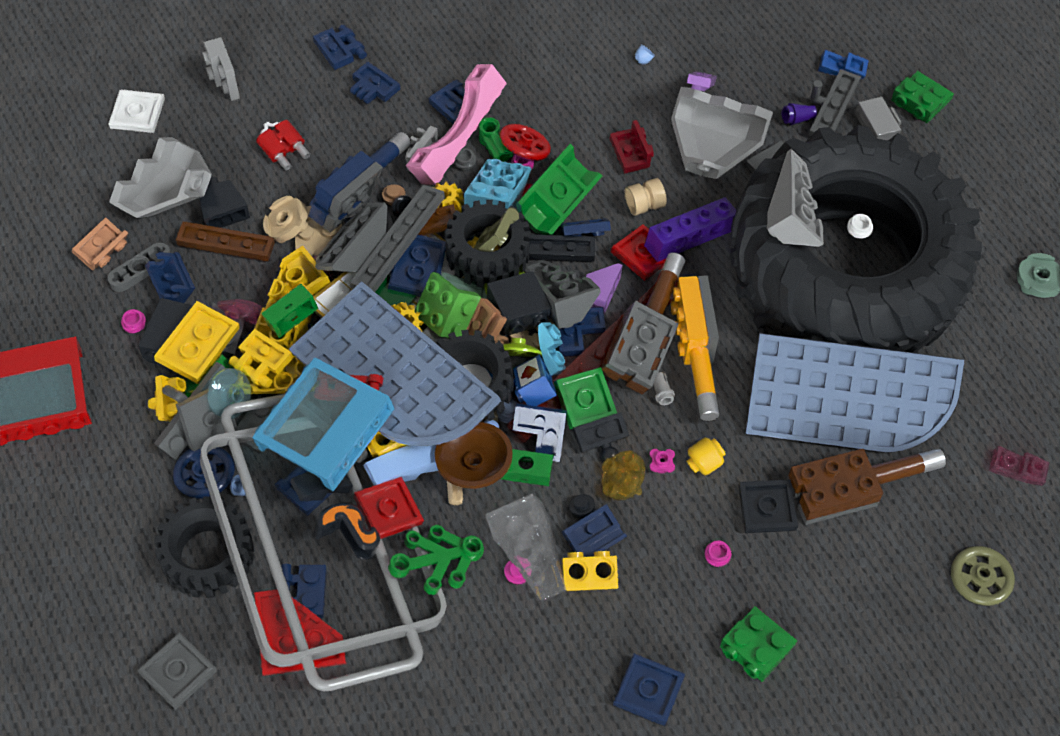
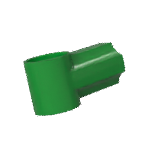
M492 117L482 119L479 125V142L487 148L492 159L507 162L513 156V153L500 140L499 122Z

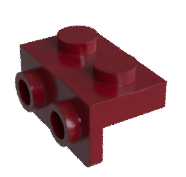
M637 120L632 121L631 129L610 134V142L624 174L650 167L651 158L654 157L653 147L647 143L645 130L643 127H640Z

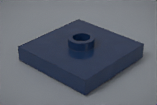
M634 653L613 705L666 726L685 674Z

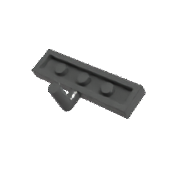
M840 69L826 98L820 96L822 82L819 80L814 81L810 101L822 107L810 129L809 137L819 128L830 127L836 131L856 91L861 76Z
M216 362L190 397L218 383L223 384L226 392H228L238 378L222 364ZM169 385L164 386L162 390L164 395L178 403L188 399L184 393ZM178 412L154 442L156 446L175 460L188 444Z

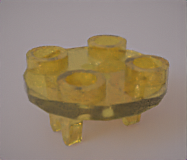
M628 450L605 460L602 466L604 471L602 485L603 493L606 496L621 501L634 498V494L642 495L640 487L645 477V464L639 454Z

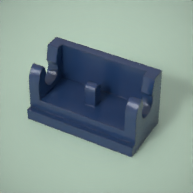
M179 252L156 253L157 259L163 260L160 262L148 261L145 267L159 298L185 303L194 291L195 286Z

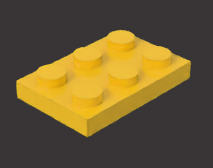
M196 301L154 355L155 361L198 384L240 329L239 323Z

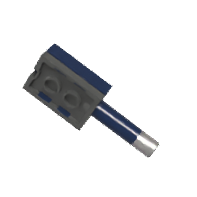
M399 132L370 157L362 151L354 157L352 155L349 156L341 168L336 167L326 180L322 179L316 185L315 191L317 192L310 202L311 210L308 216L331 233L343 222V219L351 216L372 197L381 171L410 146L409 137L405 133Z

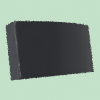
M311 472L295 476L290 481L300 501H323L327 493H349L353 487L347 474L334 491L326 488L320 477Z

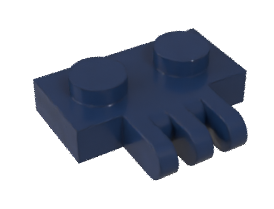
M366 62L352 74L353 80L357 83L351 87L350 93L356 95L359 99H363V102L369 104L376 97L386 102L400 90V83L369 62Z

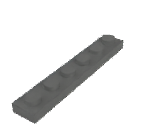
M423 184L349 282L352 290L362 281L371 290L376 292L444 200V191Z

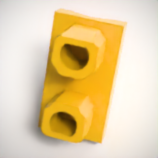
M159 375L155 377V398L148 400V407L156 409L158 420L171 422L178 412L176 407L178 402L164 395L162 390L164 386L169 385L180 392H184L186 390V381L179 377L168 378Z

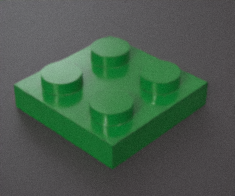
M601 367L553 382L562 409L567 411L566 421L570 430L617 413Z

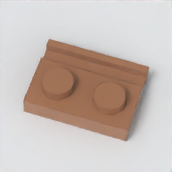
M481 298L466 330L469 331V335H474L475 330L482 331L483 338L490 334L496 340L507 318L503 317L501 312L488 299Z

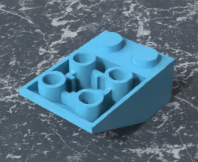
M487 159L465 191L464 205L468 204L471 208L473 207V201L480 200V204L483 205L486 204V200H493V205H498V202L502 201L505 202V208L508 209L512 205L517 210L516 203L522 198L531 167L523 166L520 163L512 164L498 159Z

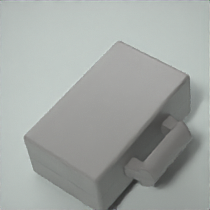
M883 97L858 103L855 111L857 119L861 126L869 127L876 138L888 141L897 133L900 134L901 128L899 126L902 122L894 108H888Z

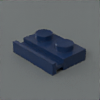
M607 504L561 532L573 552H583V557H594V552L605 551L627 537L621 530L620 524Z

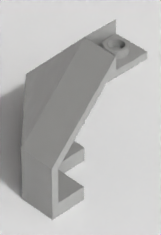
M681 87L671 121L685 170L700 176L703 175L704 177L719 178L763 145L773 112L757 105L742 104L727 97L714 96L700 90Z
M162 137L158 139L152 159L137 160L131 180L116 181L109 203L136 218L150 217L203 197L212 174L200 152L173 137Z

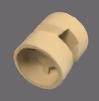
M658 178L643 183V186L638 183L625 188L626 203L634 216L646 213L648 208L656 210L666 206L665 190Z

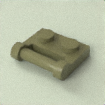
M508 208L495 224L486 227L482 231L474 249L492 252L496 245L501 246L508 238L506 232L510 224L519 219L518 211L514 208Z

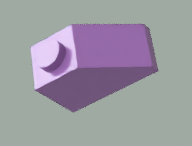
M617 263L586 275L601 291L591 308L603 307L604 315L621 279L622 264Z

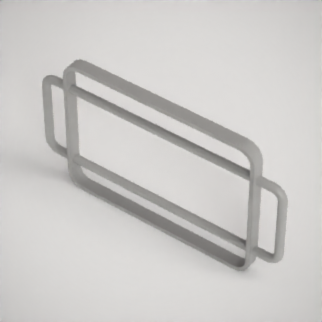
M309 393L306 397L309 400L318 401L322 411L331 418L332 409L327 401L317 400L314 398L315 393ZM286 394L228 405L221 414V423L225 433L212 436L203 443L200 453V465L264 659L270 664L279 667L302 663L310 685L320 691H333L417 667L423 658V648L417 633L428 631L438 626L446 611V600L440 588L437 594L432 595L438 614L429 619L413 622L397 578L393 577L388 570L390 560L382 539H380L376 555L402 626L311 649L308 648L239 444L253 441L252 437L257 427L235 431L231 420L232 415L236 413L275 406ZM307 418L286 422L276 436L318 427ZM227 445L230 447L298 650L296 653H276L268 644L207 457V453L214 448ZM353 464L347 475L353 484L352 491L354 494V492L363 490ZM417 526L407 530L408 532H419ZM410 537L412 542H417L414 538ZM419 547L415 549L417 557L428 554L427 551ZM433 566L422 567L427 580L433 574ZM429 583L431 587L437 588L434 583ZM407 636L412 649V656L408 659L330 680H324L318 676L313 662L315 659Z

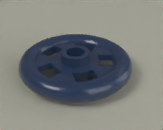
M217 447L210 450L207 455H214L213 460H209L218 491L221 493L231 483L235 472V465L231 455L225 449ZM201 448L196 451L189 449L184 452L176 461L173 469V480L178 490L184 495L191 498L196 497V499L210 496L208 487L205 488L204 486L206 483L204 474H201L203 472L200 465ZM190 461L194 462L190 471L185 469ZM224 464V472L217 473L216 466ZM191 477L195 482H197L193 486H190L186 483V481Z

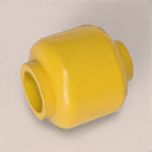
M704 437L688 449L690 459L686 462L694 473L700 471L701 474L707 476L724 464L723 456L726 453L715 438L710 440Z

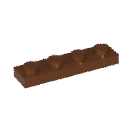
M184 221L176 238L177 246L267 262L275 244L274 237Z

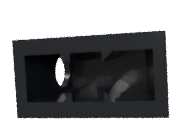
M211 177L205 195L200 197L205 225L223 228L249 219L247 203L230 180L219 182L217 177Z

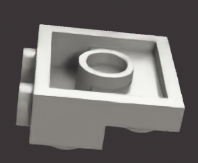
M222 38L204 42L206 51L202 52L205 64L209 65V67H206L209 80L214 79L216 87L222 86L224 94L229 93L231 101L240 99L234 69Z

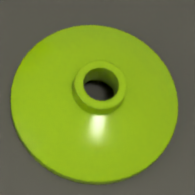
M511 338V343L503 344L504 351L507 350L509 356H542L540 350L527 345L526 339Z

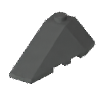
M539 260L526 264L524 273L534 271L552 308L550 319L559 329L569 328L575 323L581 322L601 293L600 288L590 278L583 277L580 279L576 277V273L573 271L565 273L561 271L560 266L548 261Z

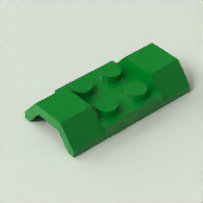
M569 144L516 203L517 211L524 215V222L528 221L529 228L533 232L540 235H552L600 180L602 175L598 172L587 170L575 158L574 147Z

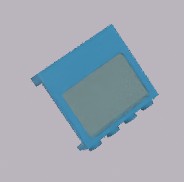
M314 357L311 363L304 367L302 374L296 382L289 386L282 400L272 408L270 415L264 423L257 427L252 439L262 452L266 448L274 451L320 477L324 486L334 491L395 408L388 395Z

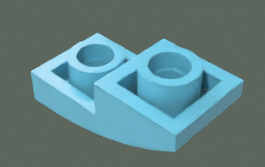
M551 322L539 324L538 337L543 360L551 376L559 375L567 370L564 365L565 359L563 355L555 349L563 344L560 339L561 333Z

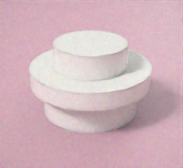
M857 214L848 221L847 230L856 238H866L872 233L873 224L867 215Z

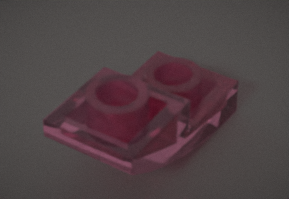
M243 299L218 301L217 304L227 317L231 319L244 318L248 323L256 325L262 308H264L261 305Z
M998 446L994 449L989 471L1025 483L1043 486L1046 483L1050 462L1028 452L1021 456Z

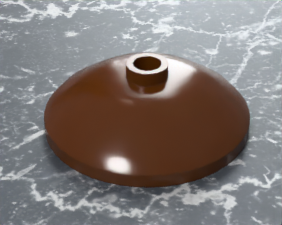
M479 422L472 430L457 439L438 444L435 449V462L441 476L455 486L468 489L483 488L500 480L509 470L513 458L512 445L507 435L496 426L484 422Z

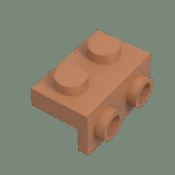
M105 218L72 248L71 252L91 270H95L98 266L103 268L111 260L109 255L113 251L120 252L128 243L126 238L129 233L126 230L121 232Z

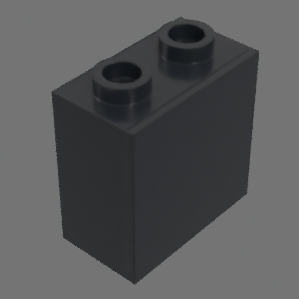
M534 271L488 283L486 299L501 312L503 317L507 318L501 329L503 336L517 334L537 328L541 323L550 322L552 308Z

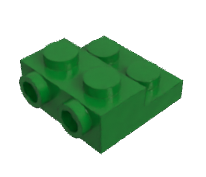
M917 71L911 78L907 77L894 89L891 101L898 107L913 114L915 118L928 123L953 98L954 93Z
M754 606L742 621L739 620L722 639L720 647L728 659L736 660L744 667L743 669L747 675L753 679L758 678L763 682L796 645L797 640Z

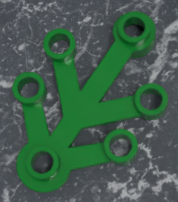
M433 525L428 532L429 540L422 537L417 531H409L404 539L406 547L410 549L419 547L430 554L409 558L405 554L398 553L391 558L388 564V570L395 578L405 577L410 570L437 564L432 576L428 577L424 584L426 593L435 595L442 586L441 580L451 560L461 558L457 569L452 571L448 577V584L452 588H460L466 580L465 573L470 562L477 561L482 557L484 547L482 541L476 536H467L462 539L445 531L440 525ZM433 532H438L440 536L434 535ZM412 537L417 542H412L409 538ZM444 541L454 548L446 549L436 543ZM395 566L401 567L402 570L397 569ZM453 577H458L460 581H455ZM429 583H434L437 588L431 587Z

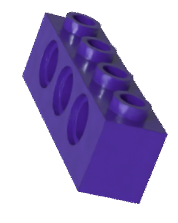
M724 197L654 225L649 229L644 246L657 262L664 260L669 253H681L731 232L736 209Z

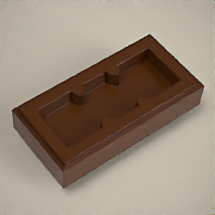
M454 204L437 208L418 235L425 236L446 231L449 218L453 220Z

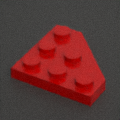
M277 589L255 592V604L271 649L280 654L298 652ZM292 597L309 649L343 641V635ZM260 651L263 676L304 670L302 663L287 667L272 665L264 659ZM345 652L313 660L315 668L346 664Z

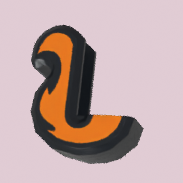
M342 502L326 507L319 514L314 529L316 539L327 536L339 529L357 558L367 560L375 555L380 543V534L374 527H371L370 530L365 529V516L358 507Z

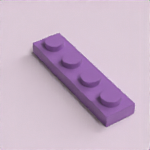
M695 71L689 74L687 83L692 84V89L705 91L715 85L717 76Z

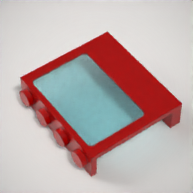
M76 336L0 352V446L14 440H29L33 436L42 434L53 435L61 430L70 428L80 429L85 425L92 424L86 406L80 357H83L82 349Z

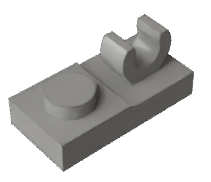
M430 126L427 131L417 128V136L421 138L411 136L413 148H409L406 153L405 160L407 163L418 148L427 147L438 141L437 128Z

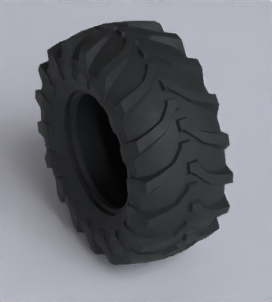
M858 125L845 136L839 135L830 127L819 128L805 142L796 138L785 141L772 158H765L759 164L744 189L737 205L736 215L733 218L731 246L734 249H730L731 266L736 267L740 283L735 287L738 299L748 298L756 311L753 322L758 329L768 325L781 336L917 353L923 346H929L937 340L950 326L966 303L967 294L971 292L975 282L974 276L977 264L974 262L979 261L981 258L982 242L975 240L974 226L979 223L980 214L979 209L968 208L961 195L967 186L962 177L950 180L938 168L941 157L934 151L922 157L909 149L907 137L897 133L888 141L878 139L870 128ZM792 149L807 164L812 188L809 189V192L818 206L814 210L816 219H851L857 214L867 215L871 219L873 226L884 232L897 245L903 256L905 266L883 276H852L832 269L821 262L806 245L783 244L777 237H773L767 230L768 209L787 151Z

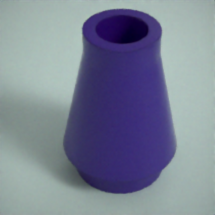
M789 103L782 108V120L785 124L791 126L809 119H815L817 116V110L814 105Z

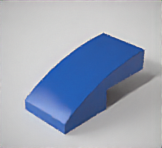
M825 50L822 54L818 71L837 76L840 69L864 79L869 60L852 53L842 57Z

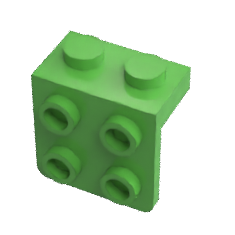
M432 272L414 312H421L418 318L438 336L449 338L448 334L455 332L456 337L462 336L461 330L467 329L481 296L476 292L457 289L439 273Z

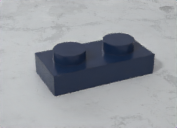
M607 218L566 222L560 225L561 233L564 236H582L583 233H591V236H600L605 234L604 231L611 230L610 221Z

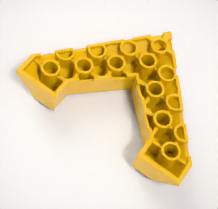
M304 246L299 247L282 259L279 266L281 270L277 279L273 281L268 293V302L266 307L262 308L261 313L300 284L314 296L331 283L323 270L316 269V261ZM261 313L254 329L289 350L308 331V324L311 322L312 314L280 338L268 327ZM294 356L279 375L270 371L267 377L272 379L273 382L269 388H265L262 385L258 386L247 375L238 373V379L229 389V394L286 393L289 386L294 384L300 377L305 365ZM256 361L250 364L255 369L260 365ZM317 382L310 393H315L316 388L319 387V382Z

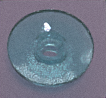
M227 368L221 370L213 377L207 395L212 412L221 418L223 410L228 405L250 400L251 386L243 372L238 369ZM243 412L233 414L231 419L240 416Z

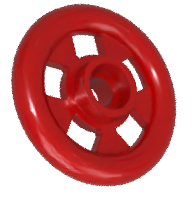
M508 124L500 130L501 142L517 156L529 160H543L551 152L548 140L541 133L528 126Z

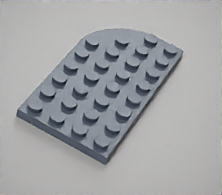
M362 281L289 348L292 354L305 366L310 364L315 357L348 375H381L384 380L379 391L390 397L395 409L378 432L397 443L411 446H432L452 441L472 430L501 402L497 394ZM330 385L329 388L335 390L336 386Z
M759 333L745 433L857 449L864 448L865 450L880 452L905 450L923 443L932 437L952 415L959 398L964 360Z

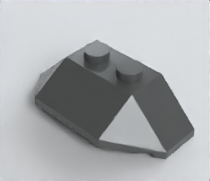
M367 203L361 212L355 214L347 221L316 257V269L357 273L386 235V203Z

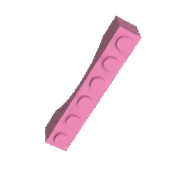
M492 64L476 65L465 81L463 104L452 128L436 143L418 148L407 163L406 167L421 184L436 185V182L439 183L442 180L446 170L454 163L457 154L466 145L471 134L478 128V124L484 115L489 112L495 99L500 96L506 82Z

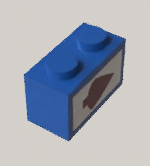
M540 355L513 368L515 375L513 382L516 387L515 394L521 403L525 402L527 405L538 406L557 396L552 376Z

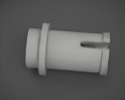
M659 372L653 384L656 391L655 399L660 405H668L674 401L675 393L669 387L666 374Z

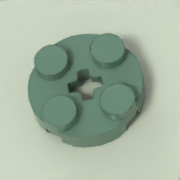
M1035 253L1029 255L1027 259L1020 263L1016 276L1021 290L1025 294L1041 298L1055 297L1059 294L1060 266L1054 261V257L1048 254ZM1041 272L1042 275L1047 278H1040L1039 276H1037V274Z

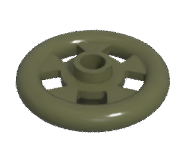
M983 546L969 547L961 551L952 562V582L957 591L968 601L978 605L991 606L1003 602L1012 593L1015 583L1013 569L1008 560L994 549ZM977 557L987 558L988 564L983 562L977 563ZM964 563L972 567L969 574L962 572ZM1000 567L1003 577H997L994 568ZM980 571L985 572L988 577L981 576ZM970 581L980 588L977 593L967 586ZM996 584L999 591L991 594L987 588Z

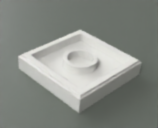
M120 90L109 121V127L112 129L154 133L164 103V94Z

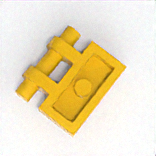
M254 329L238 347L243 355L240 359L232 356L229 364L239 374H245L250 377L251 381L256 385L269 388L273 381L267 377V374L272 371L279 375L294 356L291 351ZM253 361L260 364L257 369L250 366Z

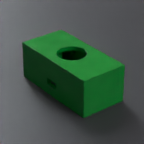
M300 284L261 314L268 327L280 338L319 308L312 294Z
M512 449L513 458L511 466L501 480L549 486L553 455ZM518 462L534 464L530 469H522Z

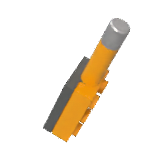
M708 275L698 276V278L697 276L679 277L677 287L673 288L674 301H671V313L676 315L677 321L675 322L679 323L675 335L680 337V342L677 345L678 355L683 356L684 365H691L700 418L705 421H711L719 416L711 363L714 362L719 335Z

